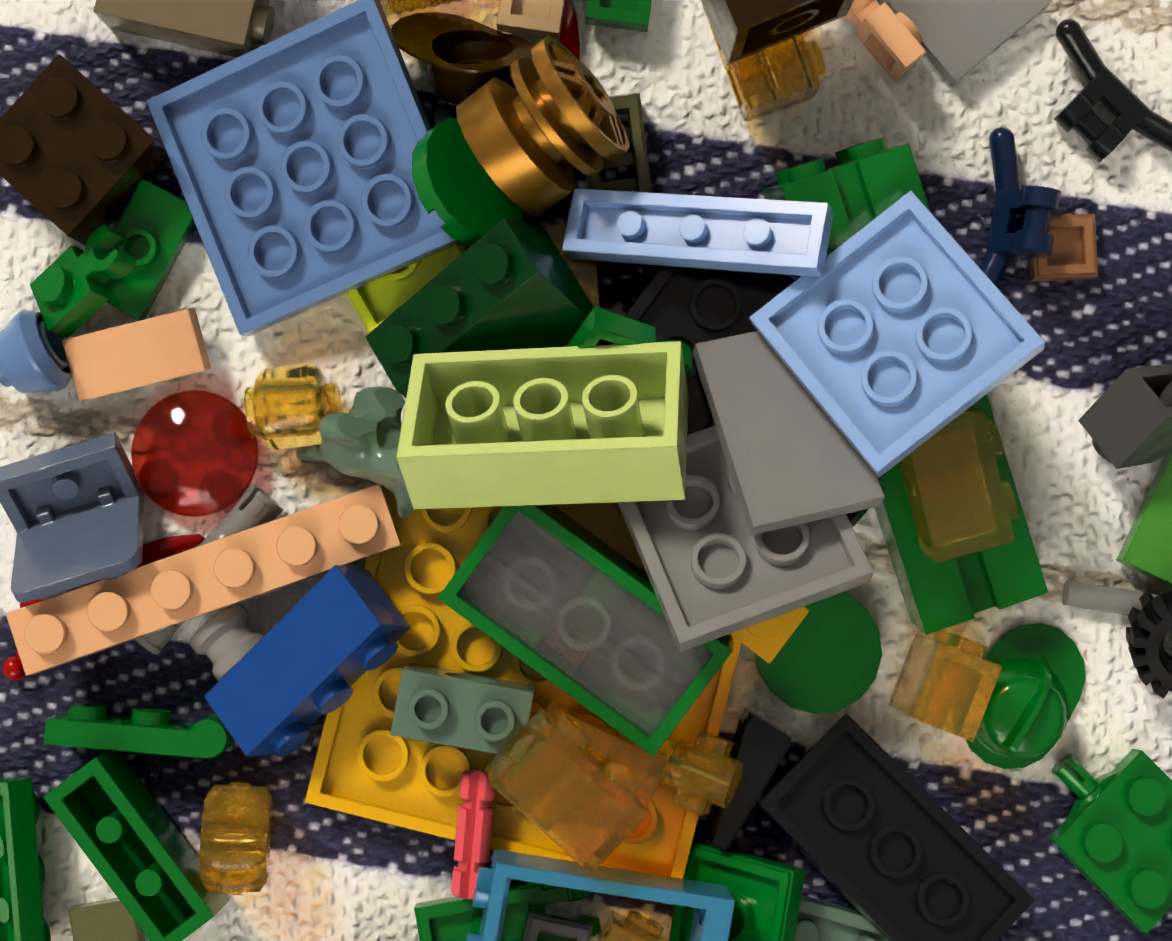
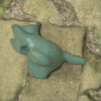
M382 386L367 387L355 394L353 406L349 413L333 412L325 415L319 421L318 430L322 440H312L297 448L296 457L300 460L328 462L335 469L348 476L367 479L393 492L397 503V512L401 518H407L414 510L396 458L402 426L401 411L405 400L398 391Z

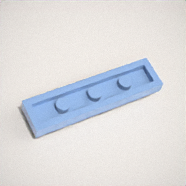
M574 188L562 251L571 259L823 277L834 212L828 203Z

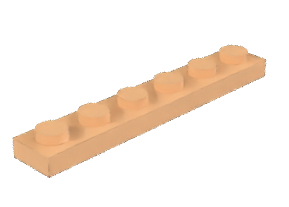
M377 484L128 571L121 577L110 580L103 579L5 614L26 676L34 675L330 571L335 565L345 566L400 547L402 543L382 485Z

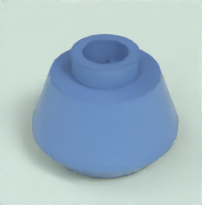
M24 309L18 312L0 331V383L5 387L13 386L21 393L59 391L67 386L72 376L62 344L64 338L48 331L41 312Z

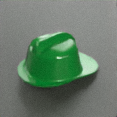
M1042 623L1020 625L1003 634L991 649L966 695L960 712L961 732L970 750L985 763L1003 769L1025 768L1043 759L1061 738L1080 700L1086 680L1084 659L1075 642L1064 632Z

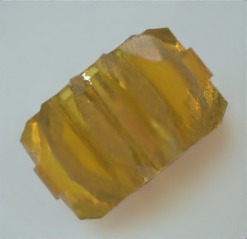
M230 782V785H214L208 792L207 797L204 799L199 852V876L206 891H222V895H243V892H260L266 884L269 871L273 822L272 796L267 787L250 786V783Z

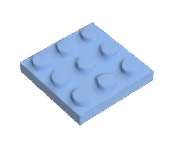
M912 191L905 194L826 257L823 277L801 276L749 317L755 329L878 478L1044 350L1045 341Z

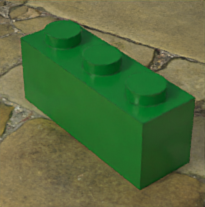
M110 750L95 757L43 797L150 941H183L212 919L230 900L119 751Z

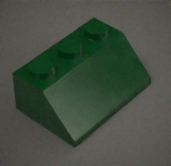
M504 217L365 336L395 389L406 398L413 354L566 347L594 306L542 225Z

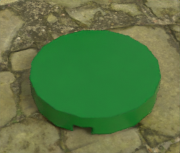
M448 118L427 131L424 138L417 142L412 152V178L419 200L428 214L434 210L436 211L438 216L446 223L440 228L451 238L472 246L504 217L518 221L522 220L525 211L507 197L479 163L464 138L457 118Z
M844 592L804 606L810 611L770 664L754 653L756 669L768 690L791 708L812 714L840 711L861 699L876 679L882 658L879 629L867 608Z

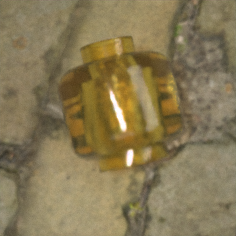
M313 364L266 368L258 373L254 386L246 387L244 405L249 432L252 437L260 436L265 445L273 450L320 445L322 437L318 430L319 421L327 414L343 412L338 383H326L321 369Z

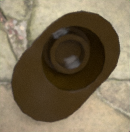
M415 13L400 18L391 28L399 49L427 63L439 97L444 102L457 106L494 77L505 81L515 90L516 87L511 77L510 65L522 55L530 59L532 57L531 48L534 47L525 38L502 33L474 20L448 13Z

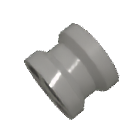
M241 604L230 606L212 617L189 640L190 646L197 654L206 655L213 663L212 674L218 682L265 636V634L255 633L248 624L249 614Z

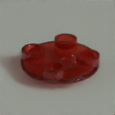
M189 390L172 394L152 406L137 426L132 441V466L142 490L154 503L174 514L190 517L207 516L234 506L248 489L255 475L258 464V443L253 423L237 405L218 394L200 390Z

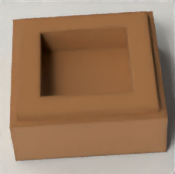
M1095 214L1051 215L1048 234L1054 236L1052 254L1048 258H1028L1029 282L1092 280L1098 277Z

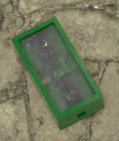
M554 505L504 506L438 596L440 601L652 757H654L733 652V637L730 634L679 652L648 575Z

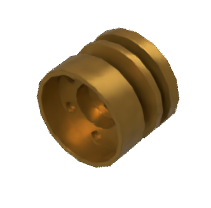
M550 36L545 37L531 48L532 60L522 55L510 65L511 77L517 91L505 81L494 77L456 106L457 121L465 140L479 163L494 183L513 203L528 214L540 216L570 194L576 187L573 171L569 163L583 174L593 177L604 166L602 157L615 161L626 153L630 147L627 133L615 111L614 105L598 79L561 42Z

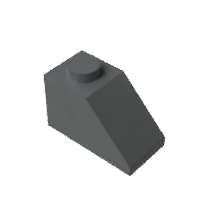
M1172 363L1126 369L1078 420L1091 436L1092 445L1096 452L1103 459L1112 463L1116 469L1153 463L1172 451Z

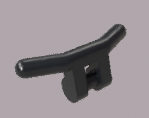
M1066 19L1060 22L1056 28V38L1087 85L1060 111L1054 120L1066 132L1071 128L1089 144L1085 150L1098 163L1109 155L1132 129L1172 153V122L1152 111L1105 66L1077 21ZM1098 101L1102 102L1116 116L1108 126L1091 110Z

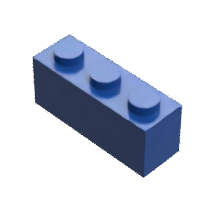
M335 565L204 698L246 756H286L299 748L309 737L307 729L322 714L336 710L351 697L353 693L351 685L366 671L378 668L395 654L398 649V645L395 642L411 628V625L367 569Z

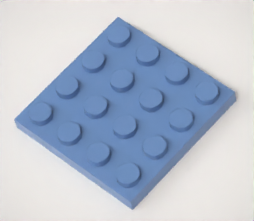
M357 0L146 101L238 332L242 336L253 335L461 243L451 238L440 228L446 223L438 216L435 210L428 214L419 200L412 178V152L417 142L424 138L426 132L431 129V126L396 44L380 0Z

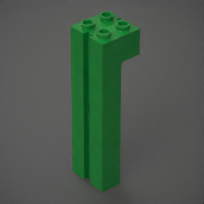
M886 137L869 140L835 152L838 164L827 169L823 158L776 172L775 177L778 185L762 190L764 199L829 204L834 215L827 256L909 191H912L930 211L909 143L889 148ZM986 394L878 478L884 490L885 498L880 506L874 507L910 620L925 635L974 619V614L992 607L1000 610L1048 593Z

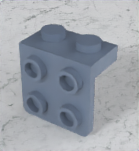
M116 432L0 467V503L17 532L10 589L18 602L25 603L39 598L49 599L62 594L66 590L101 579H115L141 564L143 556L144 489Z

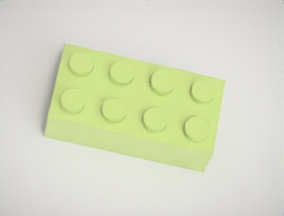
M681 341L630 345H596L593 348L578 349V346L413 354L396 456L413 508L439 509L685 500L689 393Z

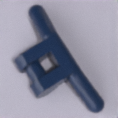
M1006 127L994 129L989 136L996 194L986 254L979 266L996 287L1005 273L1011 258L1051 257L1054 236L1048 234L1051 214L1058 213L1061 191L1043 186H1025L1021 188L1015 138L1013 132ZM1025 214L1023 228L1020 230L1022 215Z

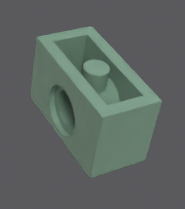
M409 663L401 672L390 735L523 758L536 685Z

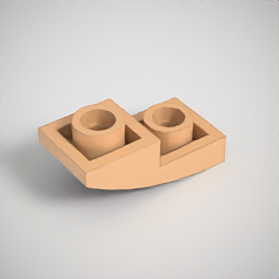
M195 307L62 340L79 402L212 369Z

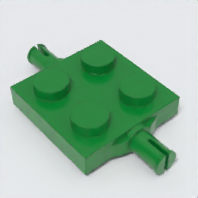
M1132 749L1111 772L1096 779L1074 758L1072 753H1069L1059 760L1063 765H1054L1052 773L1057 775L1078 797L1073 804L1069 817L1047 840L1136 930L1147 934L1172 907V780L1142 750Z

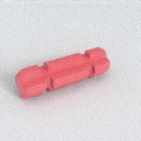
M466 769L461 775L459 798L464 799V803L458 807L454 860L458 861V866H454L452 872L451 892L453 896L463 899H473L478 868L484 867V863H489L494 808L490 807L489 804L495 798L497 777L495 772L486 769Z

